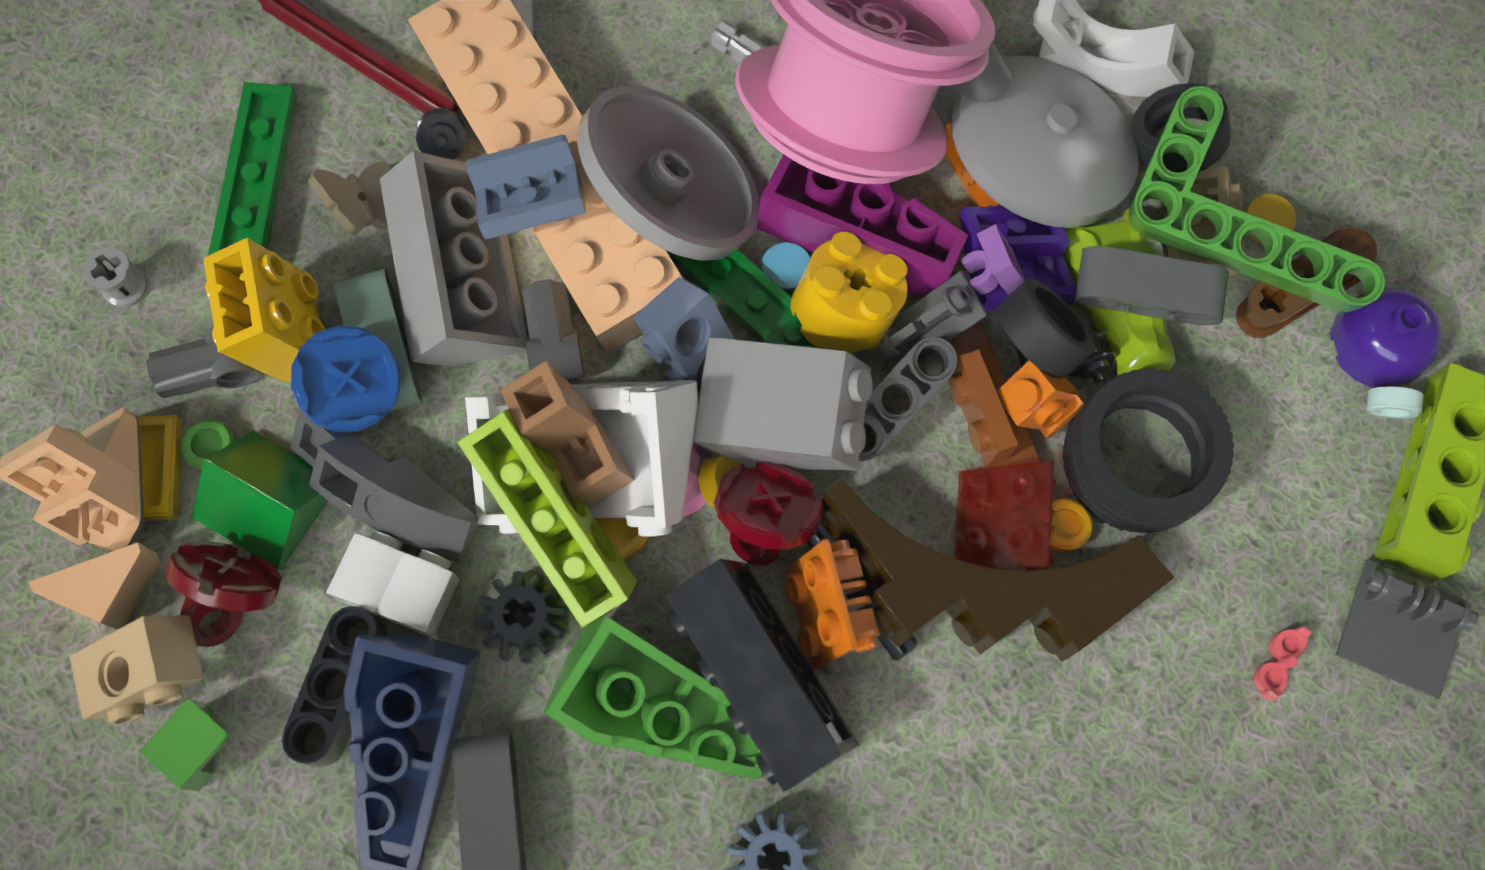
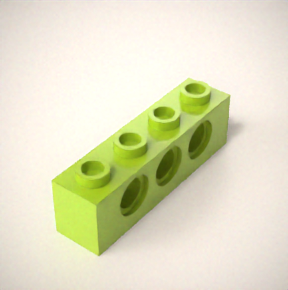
M1452 362L1426 378L1422 392L1424 394L1422 414L1414 419L1374 558L1433 582L1458 573L1465 567L1472 549L1471 544L1468 543L1471 527L1479 518L1484 507V497L1480 496L1485 480V375ZM1455 422L1461 426L1464 434L1457 429ZM1442 466L1450 473L1452 481L1444 475ZM1428 511L1438 520L1439 528L1430 521Z
M506 409L457 441L581 627L586 626L629 599L637 580L589 508L571 498L551 453L520 434L509 409Z

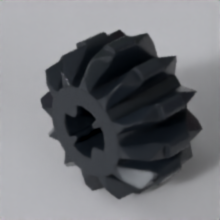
M521 571L513 572V587L508 589L503 581L496 579L492 582V585L499 596L496 599L489 596H481L478 601L484 609L491 612L475 619V625L478 629L491 630L485 635L482 643L488 650L496 648L501 644L499 658L504 662H509L517 648H519L521 662L524 665L531 664L533 660L532 647L537 646L544 656L549 657L553 650L545 640L546 637L549 635L555 639L563 640L566 636V631L561 626L552 622L568 618L569 610L566 606L554 605L561 596L555 587H550L543 591L546 579L539 573L532 577L527 587ZM520 607L526 612L535 609V613H529L533 622L526 628H523L519 623L510 626V622H516L512 613Z

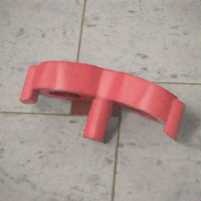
M1305 627L1283 630L1271 637L1268 647L1275 660L1274 662L1258 665L1253 675L1254 683L1261 691V697L1268 701H1277L1279 696L1283 694L1288 680L1287 668L1298 665L1297 659L1307 646V637L1311 635L1310 630Z

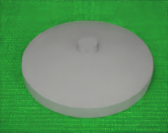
M1032 56L1004 57L1003 60L1012 76L1011 84L1005 92L985 102H976L964 95L957 98L952 113V134L959 157L976 183L990 197L1011 212L1033 222L1048 226L1082 227L1096 223L1110 215L1131 192L1139 168V154L1131 127L1114 101L1099 86L1079 72L1043 58Z
M627 85L610 88L601 93L583 115L578 127L577 143L585 172L607 206L640 236L658 247L679 256L696 260H717L733 254L753 234L759 221L760 204L758 192L750 171L728 139L697 111L657 90Z

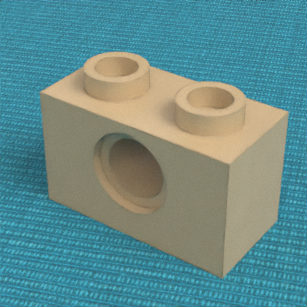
M189 615L142 616L69 656L82 720L108 718L109 725H120L141 719L145 716V708L177 701L182 698V689L204 679Z

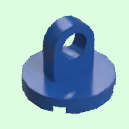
M335 326L317 332L300 348L291 366L290 389L298 409L313 424L332 432L356 433L375 426L391 411L400 392L401 370L391 348L378 337L371 335V332L360 327Z

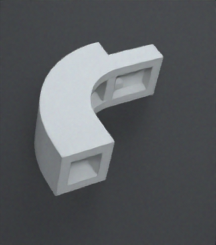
M1039 0L1038 7L1034 12L1033 25L1044 38L1039 55L1040 58L1079 72L1102 90L1125 96L1148 97L1156 91L1174 84L1188 83L1194 50L1175 23L1142 30L1118 29L1104 25L1091 18L1076 0Z

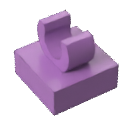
M995 224L977 233L983 251L970 252L962 259L963 265L970 274L985 268L980 276L970 280L971 286L978 295L991 292L998 283L1009 295L1025 281L1012 247Z

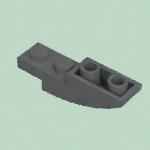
M299 410L290 448L313 467L310 487L353 518L402 543L458 561L466 557L479 520L477 516L405 456L388 463L354 433L332 432L313 424Z

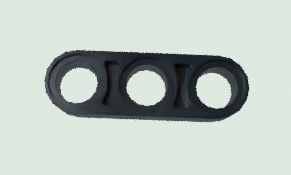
M348 606L341 608L333 614L325 628L282 735L283 750L290 759L297 763L321 768L329 766L341 757L351 735L349 711H345L344 694L337 700H328L326 696L327 683L337 674L344 673L346 676L348 675L354 648L348 646L346 640L351 627L357 623L366 622L369 627L368 635L388 636L386 627L381 620L362 607ZM321 725L326 734L325 744L316 754L309 755L304 746L305 737L311 729Z

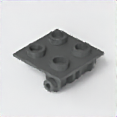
M1367 559L1365 560L1335 655L1431 697L1440 699L1459 631L1462 629L1467 632L1473 630L1479 615L1471 610V605L1468 601Z

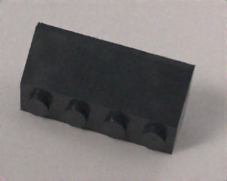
M718 559L665 595L673 608L668 612L673 626L684 639L690 637L701 655L697 658V664L702 674L713 687L719 685L730 703L726 706L728 717L740 734L743 736L749 734L760 752L756 755V762L769 783L772 785L778 783L783 792L860 745L747 563Z

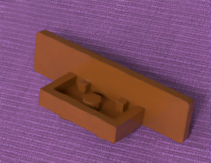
M980 320L949 342L957 355V365L954 373L949 378V388L955 403L962 408L968 423V435L975 451L981 455L1003 512L1006 515H1011L1049 502L1054 497V493L1027 428L1017 426L1001 404L996 391L1007 381L983 323Z

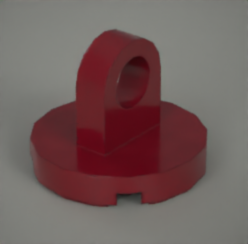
M757 462L755 468L743 469L744 464L737 465L727 471L721 478L714 501L717 516L729 532H731V546L741 559L757 566L769 565L776 560L782 549H791L806 544L816 534L824 506L821 497L817 501V498L814 496V486L804 476L788 467L771 462Z
M211 541L188 542L179 546L177 552H172L165 576L168 583L185 596L180 615L190 616L196 645L212 647L227 641L239 627L244 612L264 610L275 603L282 577L273 564L258 554H251L250 560L236 556L238 548L230 544ZM221 609L217 620L208 626L199 627L202 619L208 613Z

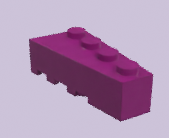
M784 154L761 195L758 214L759 221L756 228L786 242L799 245L812 253L821 244L831 240L836 233H852L862 244L884 255L893 254L900 257L908 269L905 276L907 292L920 298L925 297L951 278L968 237L962 230L916 199L907 201L890 188L891 182L884 184H862L832 178L811 170Z

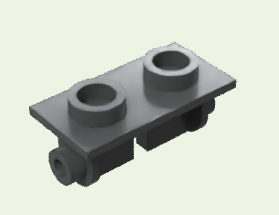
M960 271L899 314L884 335V339L881 340L880 347L888 357L895 355L903 357L910 348L925 338L939 337L950 342L988 316V313L964 272ZM932 349L921 350L917 363L935 351Z

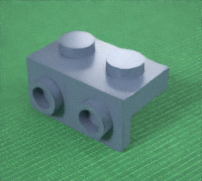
M557 135L466 161V171L475 189L477 222L484 240L501 235L514 234L520 230L554 221H563L569 217L586 213L580 172L565 135Z

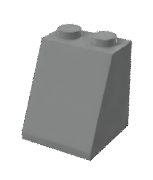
M709 338L693 442L739 464H744L748 468H755L757 462H771L790 469L857 470L859 454L865 446L866 439L863 426L866 403L871 397L873 388L870 374L871 367L847 351L725 338Z

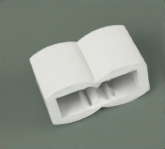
M373 530L370 538L354 533L326 593L343 603L362 607L375 616L434 638L460 581L453 572L449 571L452 562L426 550H421L419 557L400 551L403 545L402 542L379 531Z

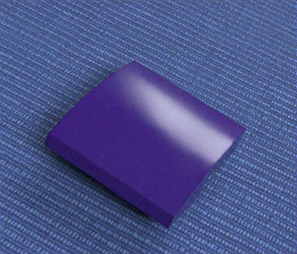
M1004 206L963 207L960 213L961 230L968 235L964 244L965 256L973 251H983L977 233L996 224L1012 247L1025 280L1027 278L1038 280L1059 295L1069 306L1073 305L1077 287L1063 258V253L1070 243L1064 227H1054L1033 222L1011 212ZM985 268L972 274L969 273L970 280L980 276ZM999 283L991 292L983 295L977 294L986 311H996V307L1008 296Z

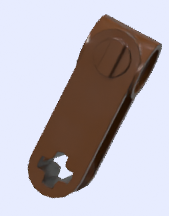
M1350 223L1322 240L1324 243L1369 259L1379 267L1383 263L1377 256V244L1373 237L1364 230L1354 228ZM1301 255L1291 261L1295 274L1307 279L1313 276L1314 267L1309 258ZM1345 274L1342 280L1343 289L1347 291L1361 282V280L1355 275ZM1260 281L1251 289L1249 296L1238 306L1236 321L1245 334L1254 338H1266L1272 336L1320 304Z

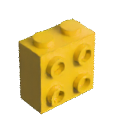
M245 238L204 257L207 279L205 290L210 299L214 324L212 336L218 352L284 383L291 381V366L300 348L314 334L325 330L320 321L317 305L319 290L314 278L307 271L301 270L279 257L275 252L269 251L249 238Z

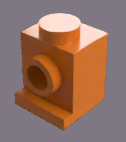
M1030 361L1024 364L996 391L1004 410L1017 426L1040 430L1046 438H1051L1085 404V400L1066 377L1054 378L1041 371Z

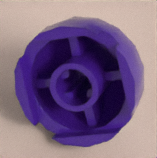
M1384 287L1382 294L1372 303L1356 311L1339 312L1330 330L1331 341L1334 340L1335 348L1338 352L1335 358L1339 366L1355 381L1371 388L1397 387L1411 383L1436 360L1442 344L1441 322L1433 306L1420 295L1402 288Z

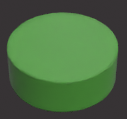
M214 419L201 420L190 426L184 433L181 440V453L188 464L202 472L204 460L236 441L237 436L221 421Z

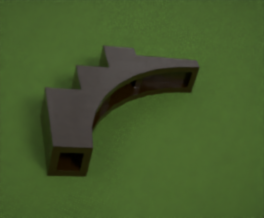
M844 480L826 491L822 498L824 507L820 520L821 524L834 540H849L850 548L857 549L863 572L862 579L869 584L874 582L878 588L870 597L871 603L866 605V607L873 609L880 636L885 640L891 639L897 648L947 612L953 619L951 625L958 638L968 647H974L980 655L1028 619L1035 627L1034 634L1040 645L1049 653L1056 654L1060 661L1063 662L1081 651L1174 578L1140 535L1106 555L1069 567L1035 571L986 568L944 556L906 537L872 512Z

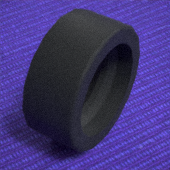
M1195 83L1174 84L1156 91L1142 101L1133 115L1132 132L1140 161L1144 166L1148 167L1159 139L1153 136L1166 125L1182 93L1191 87L1205 85ZM1220 93L1218 94L1222 98L1224 106L1223 115L1198 172L1208 169L1219 161L1230 146L1231 126L1229 111ZM1192 106L1183 110L1186 119L1195 118L1208 122L1206 113L1199 107ZM1168 153L1162 156L1164 166L1171 172L1181 173L1188 169L1187 161L1182 155Z
M1027 278L996 307L997 318L1004 332L1017 349L1041 371L1054 378H1065L1086 360L1095 349L1092 336L1077 314L1059 295L1038 280Z

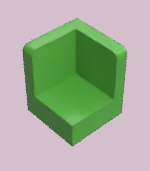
M190 698L181 705L139 752L179 789L199 791L214 775L205 765L229 740L230 733L211 716L214 710L206 703Z

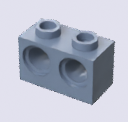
M678 277L633 318L644 334V337L640 339L643 348L654 360L662 363L667 370L662 375L665 381H697L699 401L708 339H734L709 293Z

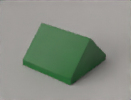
M252 430L204 460L191 518L248 552L264 557L281 571L328 500L309 486L313 467Z

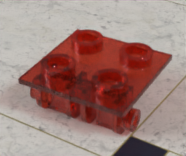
M1050 460L959 471L954 559L986 568H1026V571L1048 569L1053 564L1051 534L1054 533L1052 518L1055 517V510L1052 509L1053 488L1056 487V480L1053 478L1054 462Z

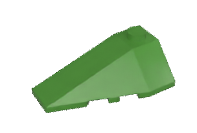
M604 614L586 625L564 661L543 711L544 714L593 744L624 748L641 752L643 755L669 758L695 764L697 767L759 780L762 775L756 762V755L760 752L749 734L743 736L732 724L726 712V706L730 703L721 689L713 687L707 680Z

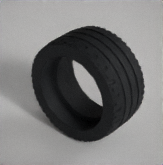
M1151 368L1150 370H1132L1129 373L1126 372L1118 375L1098 387L1087 398L1085 404L1070 422L1064 439L1062 455L1065 476L1069 481L1068 485L1072 489L1074 496L1078 498L1079 503L1091 512L1092 516L1098 518L1103 523H1107L1108 526L1119 530H1127V532L1153 533L1176 527L1206 508L1219 494L1231 472L1234 442H1232L1233 434L1230 431L1231 427L1230 423L1228 424L1226 414L1224 415L1223 409L1216 403L1215 398H1212L1208 391L1202 389L1201 385H1197L1193 380L1187 379L1183 375H1177L1175 372ZM1128 408L1148 410L1167 419L1182 435L1191 455V477L1187 486L1178 494L1167 498L1145 496L1126 487L1109 470L1100 449V428L1108 416L1115 411Z

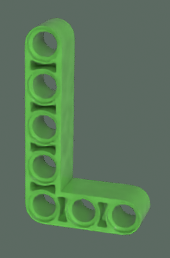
M1196 86L1183 92L1169 116L1131 203L1129 220L1134 230L1143 236L1336 311L1346 313L1356 311L1378 299L1384 291L1385 277L1381 268L1371 260L1190 191L1221 121L1224 106L1219 94L1209 87ZM1192 106L1199 107L1206 113L1208 122L1203 125H1193L1186 120L1183 110ZM1168 153H1178L1187 161L1188 169L1181 173L1171 172L1164 166L1162 156ZM1148 199H1157L1163 202L1167 208V217L1162 220L1148 218L1142 211V202ZM1203 217L1210 220L1215 226V237L1207 240L1197 237L1191 228L1192 219ZM1253 236L1258 238L1264 245L1263 258L1254 259L1245 255L1241 248L1242 237ZM1293 255H1303L1310 259L1314 267L1311 278H1302L1295 274L1291 266ZM1345 274L1355 275L1362 281L1364 291L1361 298L1351 297L1345 292L1342 285Z

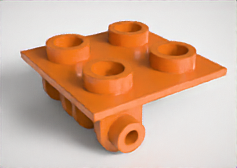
M829 539L823 540L786 568L785 592L790 604L795 605L799 619V646L803 655L809 658L813 671L826 666L853 650H856V653L878 647L875 637L879 636L880 632L873 609L848 613L849 610L869 605L871 603L870 597L865 596L848 600L844 598L846 594L866 588V581L860 580L840 584V582L857 580L863 577L857 549L850 548L849 540H841L831 544Z

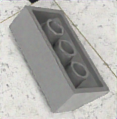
M412 151L380 178L411 362L452 367L525 352L528 336L508 235L484 240L477 222L475 189L467 174L466 163Z

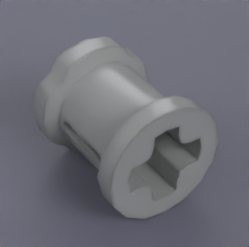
M101 247L87 256L82 269L84 279L94 289L101 290L102 296L111 305L130 307L143 299L148 287L146 275L138 267L131 264L130 258L122 250ZM103 261H108L113 267L109 270L103 264ZM123 286L129 294H124L119 288Z

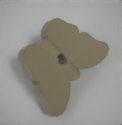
M377 162L371 164L358 178L355 174H351L344 179L326 170H316L309 177L308 183L311 188L320 196L324 205L332 209L333 217L348 233L357 234L364 227L371 224L378 229L388 228L380 178L392 169L389 163Z

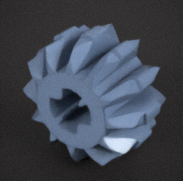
M782 811L779 813L775 830L770 831L766 813L759 812L756 814V823L761 834L756 836L746 824L740 823L736 830L741 837L749 842L747 848L732 843L727 844L726 853L744 857V864L731 866L726 870H760L757 865V856H765L761 848L770 843H773L776 852L786 851L788 865H780L783 870H820L815 865L803 864V856L819 853L820 847L818 843H810L801 848L799 847L797 841L806 835L809 827L804 822L796 826L790 835L785 833L789 822V814Z

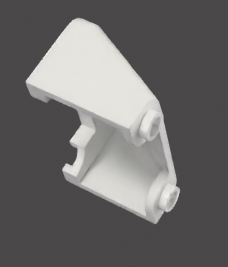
M697 381L571 384L611 438L634 479L633 482L589 508L595 518H626L627 526L638 527V534L640 536H660L671 533V526L682 521L698 409ZM501 391L465 397L468 432L471 433L508 409ZM472 465L476 515L479 518L477 525H499L500 533H518Z

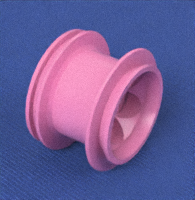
M771 0L780 16L788 23L781 44L765 47L747 55L740 62L735 75V85L742 103L750 113L758 131L771 145L790 159L811 170L832 178L862 184L894 182L904 177L929 171L941 162L947 150V135L940 118L931 105L940 86H950L970 81L978 77L988 64V49L994 40L995 25L989 11L980 0Z

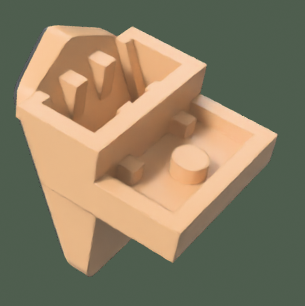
M123 407L86 428L81 434L54 424L0 458V479L41 501L32 520L81 546L89 542L95 547L109 552L129 546L136 538L144 520L139 421L133 413Z

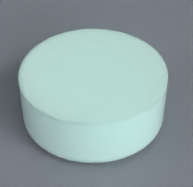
M1403 387L1372 388L1368 391L1366 409L1369 413L1376 416L1395 419L1414 418L1422 414L1424 394L1420 391Z

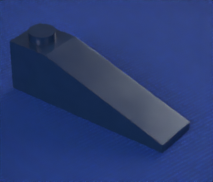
M359 635L356 637L344 688L345 711H349L352 742L349 744L350 763H354L357 798L354 800L360 868L368 870L420 869L453 758V741L459 738L469 704L481 651L426 637Z

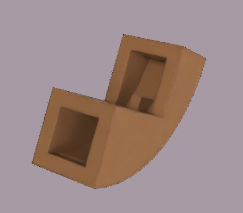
M544 361L500 389L520 434L551 453L571 498L591 508L634 481L619 451L597 417L572 385L550 363Z

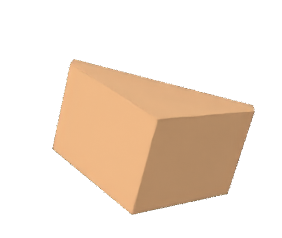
M137 542L29 581L33 593L118 630L125 626L160 561L156 552Z

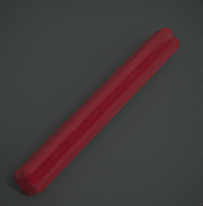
M258 0L264 11L424 114L435 108H445L455 113L457 112L458 107L454 98L302 1Z

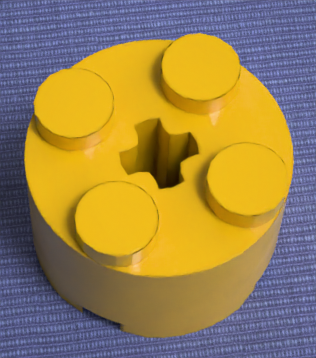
M836 233L831 240L821 244L814 251L792 295L790 308L792 315L794 316L796 312L802 324L801 333L811 344L820 349L847 351L851 355H853L854 351L867 349V353L875 349L884 338V335L906 301L907 281L905 276L908 271L907 266L896 255H884L862 244L852 233Z

